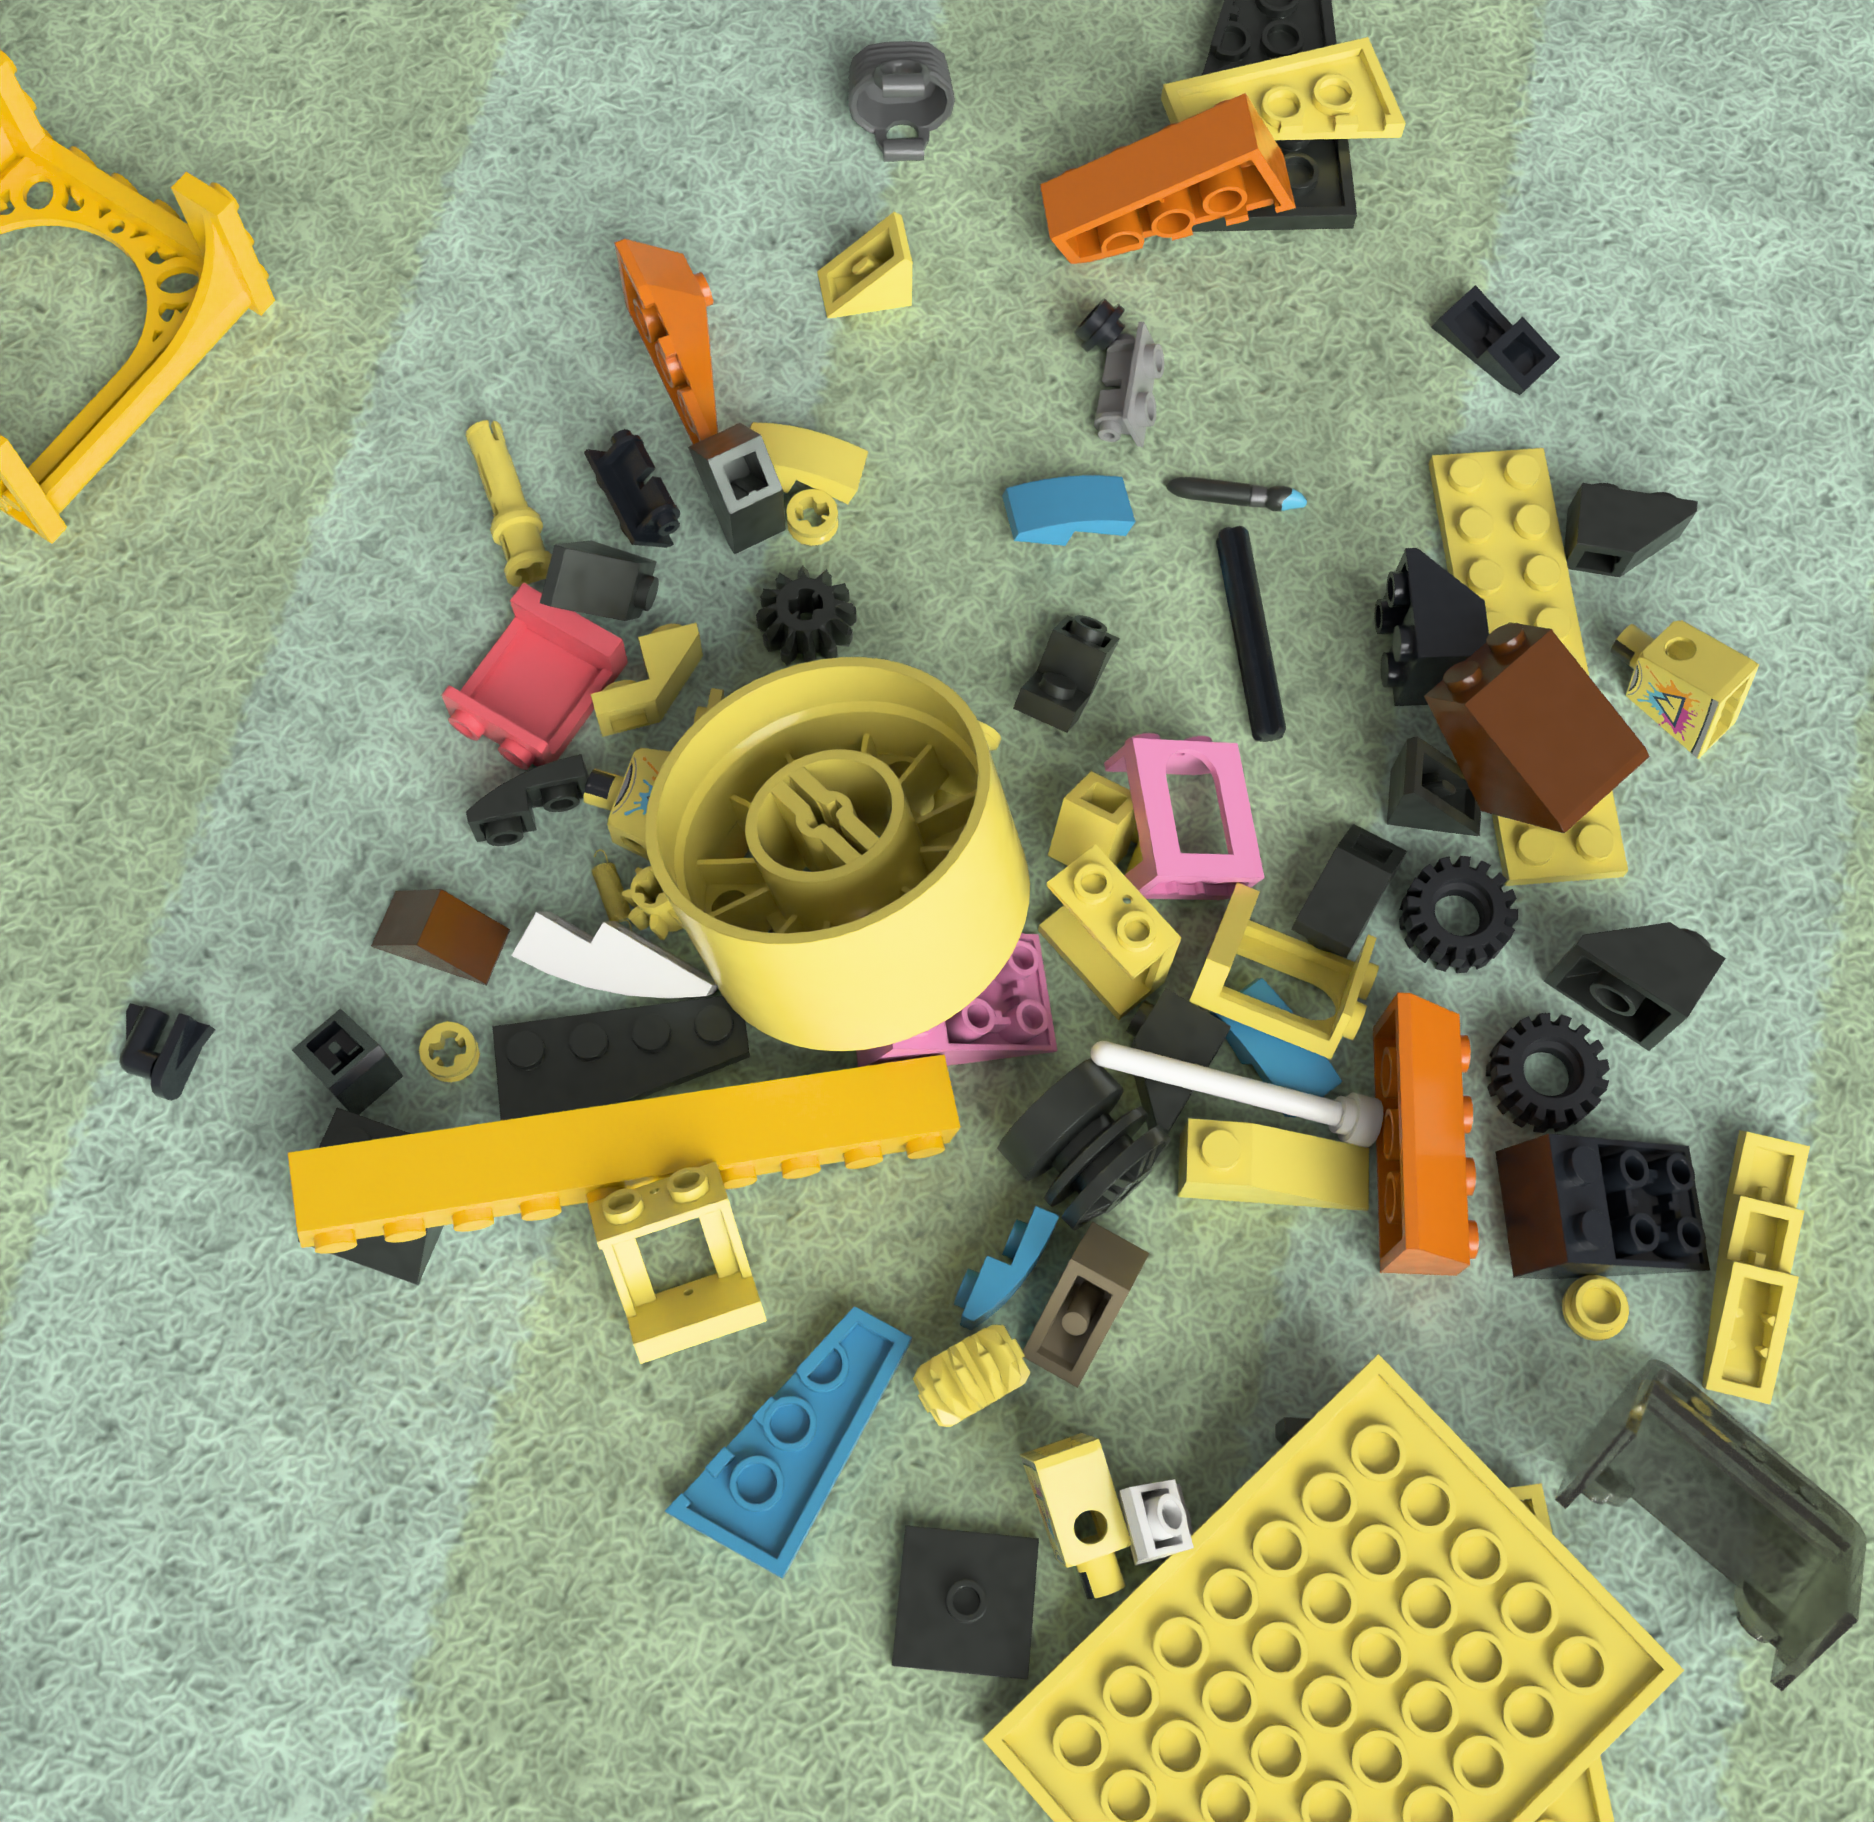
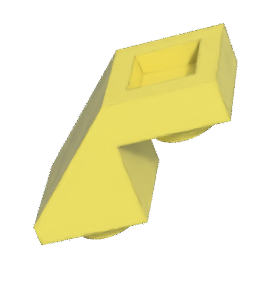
M696 623L684 626L680 624H666L654 629L648 635L638 637L648 679L639 682L633 680L617 681L606 686L603 691L591 694L602 737L661 722L703 657Z

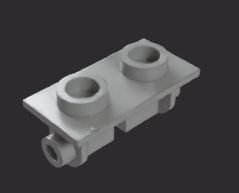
M1138 322L1136 338L1129 334H1119L1110 346L1107 347L1102 382L1105 387L1121 386V388L1100 390L1094 426L1099 430L1098 437L1104 441L1116 442L1120 439L1121 434L1132 436L1138 447H1143L1146 427H1151L1155 423L1156 402L1152 391L1154 379L1161 378L1164 372V354L1161 345L1154 343L1144 322Z

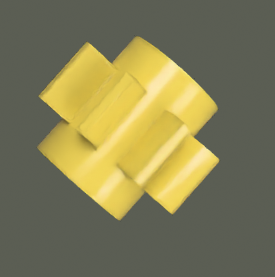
M651 866L644 869L637 867L635 869L636 876L632 880L630 889L622 891V896L634 907L628 915L629 920L640 931L650 926V929L660 940H665L668 932L678 931L682 928L685 929L657 881Z

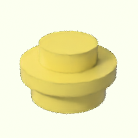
M1588 1275L1574 1281L1567 1288L1562 1299V1312L1566 1323L1577 1335L1591 1341H1603L1617 1335L1624 1328L1629 1316V1305L1624 1292L1614 1281L1599 1275Z

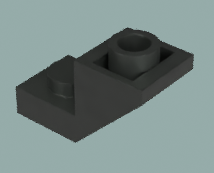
M1067 615L1052 630L1038 669L1021 687L1013 709L1068 733L1079 720L1120 638L1107 633V627L1094 618L1077 615L1073 618Z
M1352 824L1335 848L1291 930L1306 937L1308 942L1314 947L1326 952H1335L1347 958L1365 930L1383 892L1399 869L1407 851Z

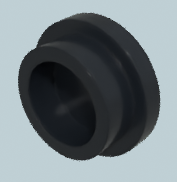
M1105 298L1102 299L1074 332L1083 340L1081 347L1086 352L1090 351L1095 345L1102 351L1109 347L1126 326L1119 320L1125 309L1119 303L1113 306Z

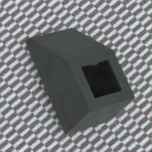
M738 423L688 447L728 545L734 554L786 530L783 489L762 436L742 423Z
M1582 483L1567 511L1564 552L1568 569L1620 578L1679 538L1696 514L1698 501L1677 498L1675 495L1667 492L1643 493L1620 489L1618 486L1610 483Z

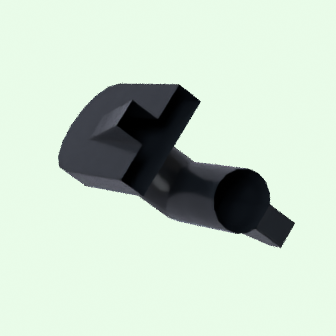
M130 1003L126 1010V1044L120 1054V1066L126 1073L151 1080V1089L155 1096L171 1101L181 1096L203 1046L216 1029L210 1025L197 1022L188 1015L179 1013L161 1053L154 1052L170 1016L152 1007H142Z

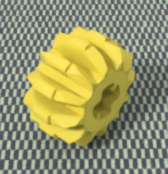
M990 1325L920 1365L913 1380L920 1393L918 1397L927 1413L930 1412L938 1426L951 1427L1024 1385L1031 1372L1023 1359L1025 1355L1017 1340L1011 1338L1005 1326Z

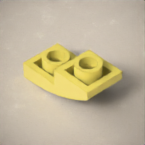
M753 422L750 429L762 436L783 492L788 494L795 481L798 480L814 489L826 492L843 503L849 504L858 490L868 455L867 450L833 436L809 429L774 423Z

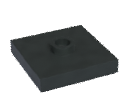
M905 1525L892 1666L1028 1680L1039 1538Z

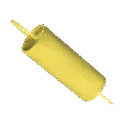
M605 854L607 863L599 864L591 870L609 921H618V923L628 921L626 918H628L631 912L629 903L622 896L624 889L616 867L613 863L608 862L607 855Z

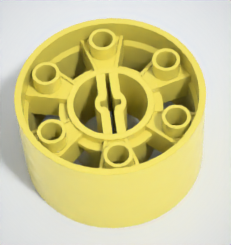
M838 657L793 665L758 678L719 701L684 733L661 766L650 793L645 817V843L648 859L657 881L722 996L746 1022L777 1040L815 1050L853 1051L886 1046L909 1039L946 1021L970 1004L999 974L1019 941L1026 921L1030 899L1028 864L984 732L966 702L953 689L922 670L885 659ZM938 789L960 797L933 810V795ZM750 849L753 858H744ZM808 867L812 872L803 871V869ZM772 929L775 933H768V931Z

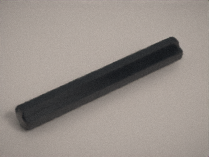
M1243 526L1226 527L1219 531L1216 544L1252 737L1257 742H1272L1283 738L1286 723L1249 531Z

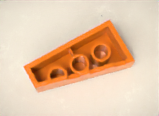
M1246 93L1233 99L1221 101L1206 111L1179 123L1170 124L1159 132L1130 145L1116 148L1103 157L1078 168L1069 169L1060 176L1040 184L1050 239L1070 264L1092 262L1142 249L1145 242L1144 238L1155 235L1164 238L1172 237V241L1193 235V225L1225 217L1226 226L1249 220L1247 211L1273 204L1276 213L1296 208L1284 155Z

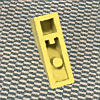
M1188 1118L1180 1134L1178 1197L1368 1211L1369 1148L1255 1123Z

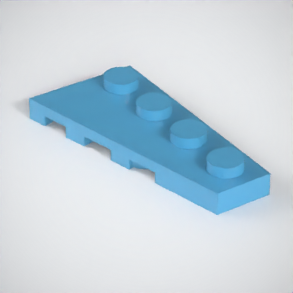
M854 1306L797 1367V1371L773 1397H770L752 1416V1420L727 1447L724 1446L705 1467L702 1474L683 1494L681 1493L671 1503L665 1512L784 1579L909 1348L912 1337Z

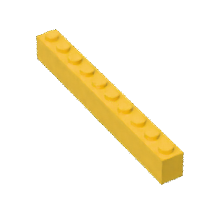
M944 1054L288 1152L297 1233L301 1248L314 1246L316 1253L329 1254L350 1250L357 1246L356 1239L384 1235L386 1242L396 1243L421 1238L426 1235V1228L453 1224L454 1230L460 1232L483 1229L494 1224V1217L521 1213V1219L526 1221L547 1219L559 1215L562 1212L561 1206L586 1202L588 1204L606 1198L617 1190L634 1189L670 1177L681 1169L700 1167L715 1161L725 1189H735L755 1183L757 1175L782 1171V1176L785 1179H797L816 1174L821 1170L820 1165L844 1161L846 1168L859 1169L882 1162L883 1155L905 1151L909 1159L927 1158L945 1151L944 1144L950 1143L961 1126Z

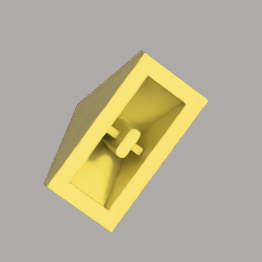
M896 212L891 213L817 271L827 318L912 306V258L902 215Z

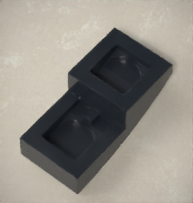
M1476 285L1431 326L1432 329L1501 385L1518 395H1521L1560 358L1524 317H1521L1512 325Z

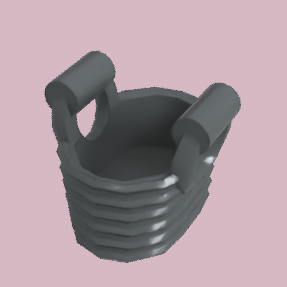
M897 41L870 44L852 58L848 77V106L851 117L865 131L875 134V141L883 153L884 162L924 160V150L929 142L930 131L940 127L952 115L955 97L945 54L929 42ZM909 125L916 130L918 138L887 139L886 135L889 129L894 126Z

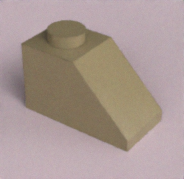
M1092 1222L1071 1257L1023 1350L1024 1358L1078 1388L1150 1253Z

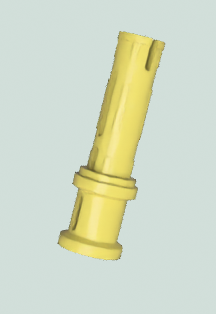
M483 420L470 426L465 435L477 463V469L494 514L490 531L494 542L502 546L507 561L504 568L507 582L512 586L520 587L523 583L530 584L546 579L552 554L545 550L540 535L543 529L540 515L528 507L525 501L520 481L505 443L501 424L497 421L491 423L492 434L489 421Z

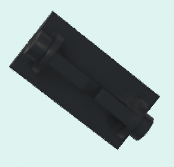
M628 429L616 432L611 437L612 446L608 451L587 449L584 454L596 475L597 484L604 491L620 522V528L629 539L631 545L663 548L674 545L670 534L680 527L678 521L680 510L672 500L661 477L652 476L644 484V481L656 467L645 449L641 437L633 435Z

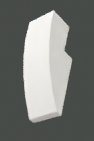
M550 911L536 912L511 955L555 977L584 987L627 996L656 998L700 997L715 994L718 989L711 976L616 921L603 922L595 937Z

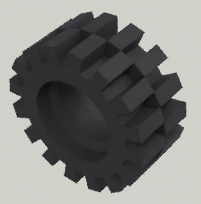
M1460 855L1455 864L1451 863L1450 856L1440 858L1434 868L1429 864L1421 870L1402 899L1399 910H1402L1403 914L1399 919L1400 930L1406 929L1408 933L1404 941L1409 949L1416 946L1420 950L1417 958L1422 962L1426 963L1429 958L1436 961L1435 969L1446 972L1449 966L1456 967V973H1467L1473 966L1478 970L1486 966L1492 958L1494 959L1515 931V928H1512V926L1518 920V909H1511L1512 904L1517 899L1514 890L1511 889L1503 892L1501 888L1507 879L1501 872L1493 879L1486 875L1491 865L1482 860L1475 869L1469 867L1471 860L1469 856ZM1447 896H1460L1467 899L1478 911V929L1474 933L1464 936L1448 932L1437 921L1435 915L1436 903Z
M1539 1013L1533 1021H1531L1529 1016L1519 1020L1513 1028L1511 1027L1503 1035L1489 1055L1492 1058L1486 1065V1076H1490L1492 1081L1487 1086L1490 1097L1497 1095L1500 1103L1496 1106L1503 1115L1508 1111L1516 1117L1512 1123L1521 1128L1526 1124L1534 1126L1533 1132L1545 1133L1548 1129L1553 1128L1555 1132L1566 1130L1570 1125H1576L1594 1110L1601 1102L1599 1097L1607 1091L1609 1080L1602 1079V1076L1610 1070L1608 1059L1598 1060L1597 1057L1604 1047L1599 1039L1591 1044L1585 1040L1584 1037L1591 1030L1584 1024H1581L1576 1030L1569 1028L1571 1017L1561 1014L1554 1022L1551 1021L1550 1013ZM1543 1052L1560 1059L1568 1072L1569 1080L1566 1090L1555 1096L1543 1095L1535 1091L1528 1084L1524 1075L1526 1058L1531 1054Z

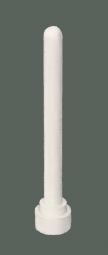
M1099 1041L1091 1048V1059L1098 1066L1327 1124L1330 1131L1336 1133L1342 1142L1366 1148L1370 1147L1376 1141L1382 1127L1383 1105L1378 1098L1352 1092L1347 1097L1338 1096L1335 1100L1108 1041Z

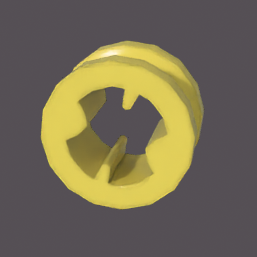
M808 489L795 494L789 501L786 509L788 531L795 540L801 544L813 546L821 545L835 535L838 528V509L832 496L821 490ZM813 508L817 515H822V524L812 527L808 520H803V510Z
M447 1021L434 1025L426 1031L419 1046L421 1062L431 1076L443 1082L452 1083L463 1080L472 1074L478 1065L480 1056L478 1043L468 1028L456 1022ZM455 1038L460 1048L466 1045L465 1054L456 1055L453 1066L444 1067V1063L439 1056L433 1059L434 1050L444 1049L445 1039Z

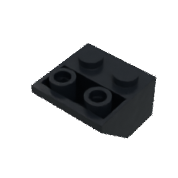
M1405 548L1396 571H1390L1388 574L1384 598L1377 599L1375 604L1374 621L1377 634H1393V644L1389 652L1382 654L1381 681L1384 688L1392 687L1394 706L1428 705L1424 695L1443 680L1445 672L1453 665L1465 661L1486 643L1489 630L1485 600L1420 549Z

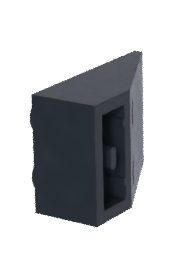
M1548 1133L1495 1151L1513 1278L1568 1279L1581 1278L1588 1275L1604 1277L1710 1271L1706 1236L1702 1224L1695 1172L1692 1166L1689 1146Z

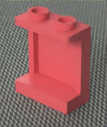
M525 583L520 586L510 600L515 618L460 691L448 685L441 696L450 715L448 721L457 731L474 741H478L482 735L486 736L500 745L498 751L505 759L521 769L528 770L532 764L538 767L559 759L594 710L591 694L603 691L606 686L614 683L627 665L628 660L623 639L574 611L540 604L542 593Z

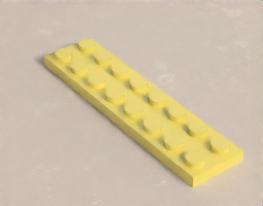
M1544 448L1432 455L1428 465L1447 570L1485 600L1489 634L1509 622L1552 629L1589 676ZM1613 791L1605 796L1565 833L1492 814L1502 873L1507 879L1505 886L1624 877L1628 872Z

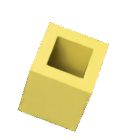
M1091 771L1064 797L1048 856L1068 866L1096 844L1116 866L1127 855L1136 827L1130 790Z

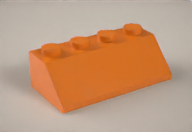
M1397 992L1373 1026L1375 1098H1378L1383 1105L1382 1127L1376 1139L1380 1273L1457 1276L1470 1266V1259L1476 1258L1479 1245L1477 1223L1475 1220H1468L1467 1196L1473 1195L1476 1184L1474 1159L1466 1157L1465 1134L1470 1133L1473 1124V1103L1470 1096H1463L1462 1073L1468 1071L1470 1064V1040L1467 1035H1460V1014L1412 993Z

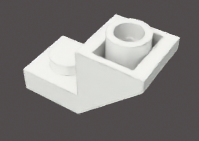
M1175 1479L1129 1487L1119 1491L1117 1498L1130 1536V1549L1135 1566L1167 1559L1170 1555L1194 1548L1191 1539L1193 1530L1190 1514L1184 1501L1181 1486L1176 1484Z

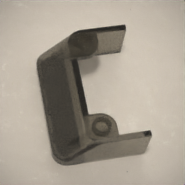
M1657 1359L1649 1360L1629 1381L1573 1454L1555 1501L1566 1509L1582 1493L1596 1504L1603 1505L1607 1503L1611 1506L1621 1507L1632 1498L1736 1585L1734 1601L1738 1609L1736 1617L1740 1625L1757 1641L1761 1643L1769 1642L1776 1648L1770 1682L1782 1692L1858 1622L1867 1543L1865 1533L1855 1518L1843 1506L1681 1373L1663 1361Z

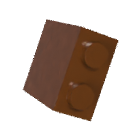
M1511 622L1498 627L1488 635L1483 646L1465 661L1450 667L1445 672L1443 680L1424 695L1482 812L1565 833L1650 757L1643 743L1553 630L1549 628Z

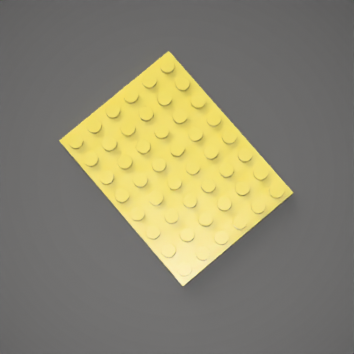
M1378 1354L1191 1535L1193 1549L1170 1555L1014 1706L982 1740L1054 1822H1535L1672 1684L1684 1669Z

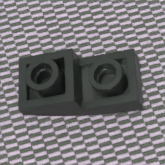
M582 754L559 759L533 768L501 784L478 800L466 811L467 821L476 841L487 840V843L492 846L515 844L523 839V833L537 830L533 808L543 807L549 812H563L578 806L580 803L579 799L584 798L585 786L589 778Z

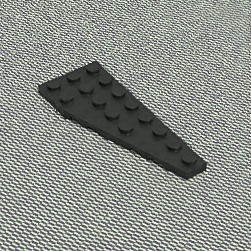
M1224 0L1201 76L1337 44L1332 0ZM1348 139L1275 140L1284 155L1296 208L1276 213L1273 204L1247 211L1248 221L1226 226L1225 217L1193 225L1192 231L1353 229L1357 210Z

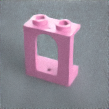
M1143 733L1127 739L1124 743L1125 745L1104 762L1105 771L1127 772L1143 861L1126 873L1125 877L1146 899H1230L1237 882L1251 888L1264 879L1238 743L1213 742L1212 738L1208 736H1195L1184 740L1161 739L1155 733ZM1211 773L1215 783L1228 854L1180 853L1166 774L1202 775Z

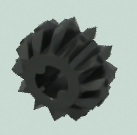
M803 565L798 571V579L791 580L779 572L778 577L775 579L776 589L763 588L760 596L761 607L763 608L758 610L756 614L757 628L761 632H765L763 634L765 648L768 652L781 649V661L786 666L796 659L798 653L803 654L804 663L815 661V653L821 652L825 659L837 658V646L849 647L853 640V630L850 627L857 621L856 607L852 603H848L850 601V594L846 584L832 586V575L829 574L827 569L816 579L809 578V572ZM806 612L813 613V619L800 620V614Z

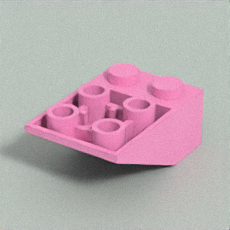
M1021 933L1010 958L999 974L965 1008L930 1030L909 1039L886 1046L856 1050L858 1067L944 1054L947 1066L1056 1052L1057 1045L1039 934Z

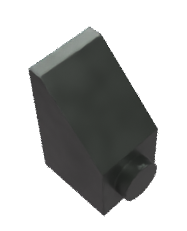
M592 540L555 544L540 604L621 621L640 618L643 610L648 612L651 609L657 595L659 579L653 576L657 561Z
M1165 988L1155 1005L1144 1000L1126 1032L1135 1037L1131 1048L1209 1067L1222 1046L1231 1026ZM1134 1075L1142 1108L1148 1113V1118L1146 1119L1148 1130L1159 1125L1168 1134L1194 1090Z

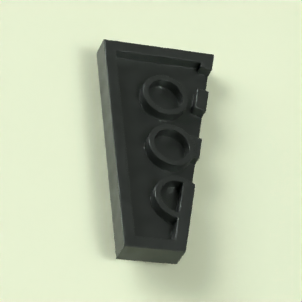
M723 996L492 1026L501 1121L641 1100L642 1097L670 1086L680 1085L750 1057L746 1021L733 1010Z

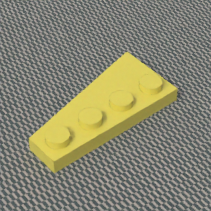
M1368 37L1163 84L1161 101L1170 124L1206 111L1221 101L1233 99L1246 93L1274 140L1401 138L1406 124Z

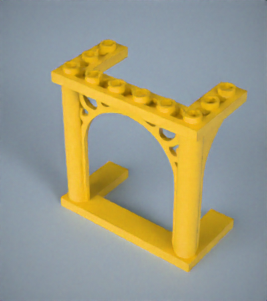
M0 49V212L9 209L7 206L9 201H11L15 208L10 214L0 215V234L27 227L63 226L98 235L114 244L132 260L142 276L147 296L144 328L137 346L129 359L28 468L8 439L0 435V510L52 544L67 528L59 514L248 309L261 316L275 301V298L267 282L269 275L259 263L252 247L254 240L244 228L237 212L239 204L228 190L215 182L207 185L190 173L185 172L171 187L187 221L185 223L175 210L164 201L156 199L154 202L139 194L137 189L122 175L114 172L110 176L97 168L94 162L79 148L71 146L67 149L57 143L48 131L40 125L34 113L37 110L36 104L21 89L14 75L17 72L15 64ZM39 182L51 184L53 186V197L46 207L33 209L27 205V194L34 184ZM69 195L73 197L76 205L81 208L80 210L70 211L66 209ZM117 226L123 229L119 233H112V230ZM158 252L160 258L165 261L160 264H154L149 261V257L153 253ZM188 273L199 277L197 284L193 288L181 293H168L160 289L163 281L173 275ZM166 309L174 310L170 321L166 322L161 318Z

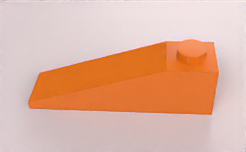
M628 239L617 241L614 244L626 308L692 444H696L718 433L706 308L713 305L709 285L702 272L693 274L683 253Z

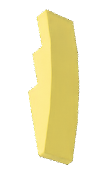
M1739 1130L1724 1204L1702 1387L1705 1389L1771 1405L1799 1279L1798 1276L1791 1274L1804 1210L1796 1209L1810 1146Z

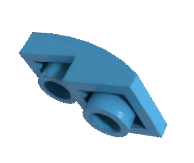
M1082 475L1043 479L1006 488L1002 495L1014 541L1066 546L1075 531L1126 536L1136 522L1123 478L1118 476Z
M1263 978L1255 979L1239 991L1294 1014ZM1210 1012L1211 1015L1231 1026L1226 1040L1241 1064H1252L1263 1082L1320 1097L1325 1096L1342 1083L1339 1075L1326 1057L1215 1012ZM1283 1113L1284 1117H1296Z
M1035 1206L1029 1222L1025 1223L1016 1219L1002 1253L1003 1256L1013 1259L1011 1265L986 1256L980 1272L967 1269L953 1304L964 1309L960 1326L973 1330L989 1319L1015 1294L1032 1272L1046 1249L1059 1215Z

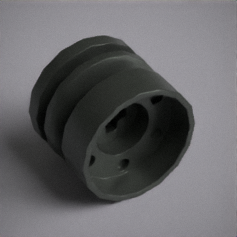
M1091 1058L1069 1071L1036 1100L1013 1124L997 1147L1027 1181L1046 1173L1052 1167L1060 1173L1049 1187L1044 1200L1051 1207H1054L1075 1191L1079 1194L1061 1217L1074 1231L1084 1226L1091 1219L1110 1212L1130 1195L1150 1174L1157 1157L1171 1140L1170 1136L1159 1125L1150 1129L1136 1141L1132 1139L1148 1118V1113L1140 1106L1122 1115L1115 1121L1109 1113L1119 1101L1124 1089L1104 1067L1096 1065Z

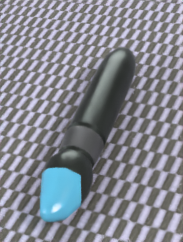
M1178 477L1168 481L1166 484L1167 490L1172 494L1190 500L1246 507H1266L1271 511L1280 512L1304 508L1307 505V500L1302 493L1287 486L1267 488L1254 484L1198 477Z

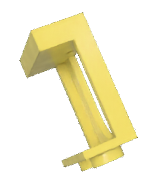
M1095 844L1047 882L1046 886L1063 903V906L1040 923L1038 931L1110 1012L1120 1020L1165 983L1181 936ZM1129 898L1131 903L1126 904L1123 902V899Z
M1237 882L1189 1002L1332 1059L1342 1036L1354 1040L1365 1015L1367 1005L1358 1002L1357 999L1366 1000L1379 970L1378 965L1369 962L1376 937L1367 935L1355 962L1331 952L1322 951L1311 944L1250 921L1249 919L1260 891ZM1236 954L1322 989L1332 999L1335 1005V1015L1326 1020L1306 1019L1223 986Z
M716 1161L700 1167L684 1168L675 1172L670 1177L634 1189H620L609 1194L606 1198L588 1203L599 1250L603 1249L628 1320L633 1345L640 1364L767 1321ZM699 1217L717 1273L655 1294L636 1238Z

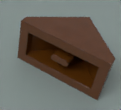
M442 889L395 891L371 946L487 986L510 929Z

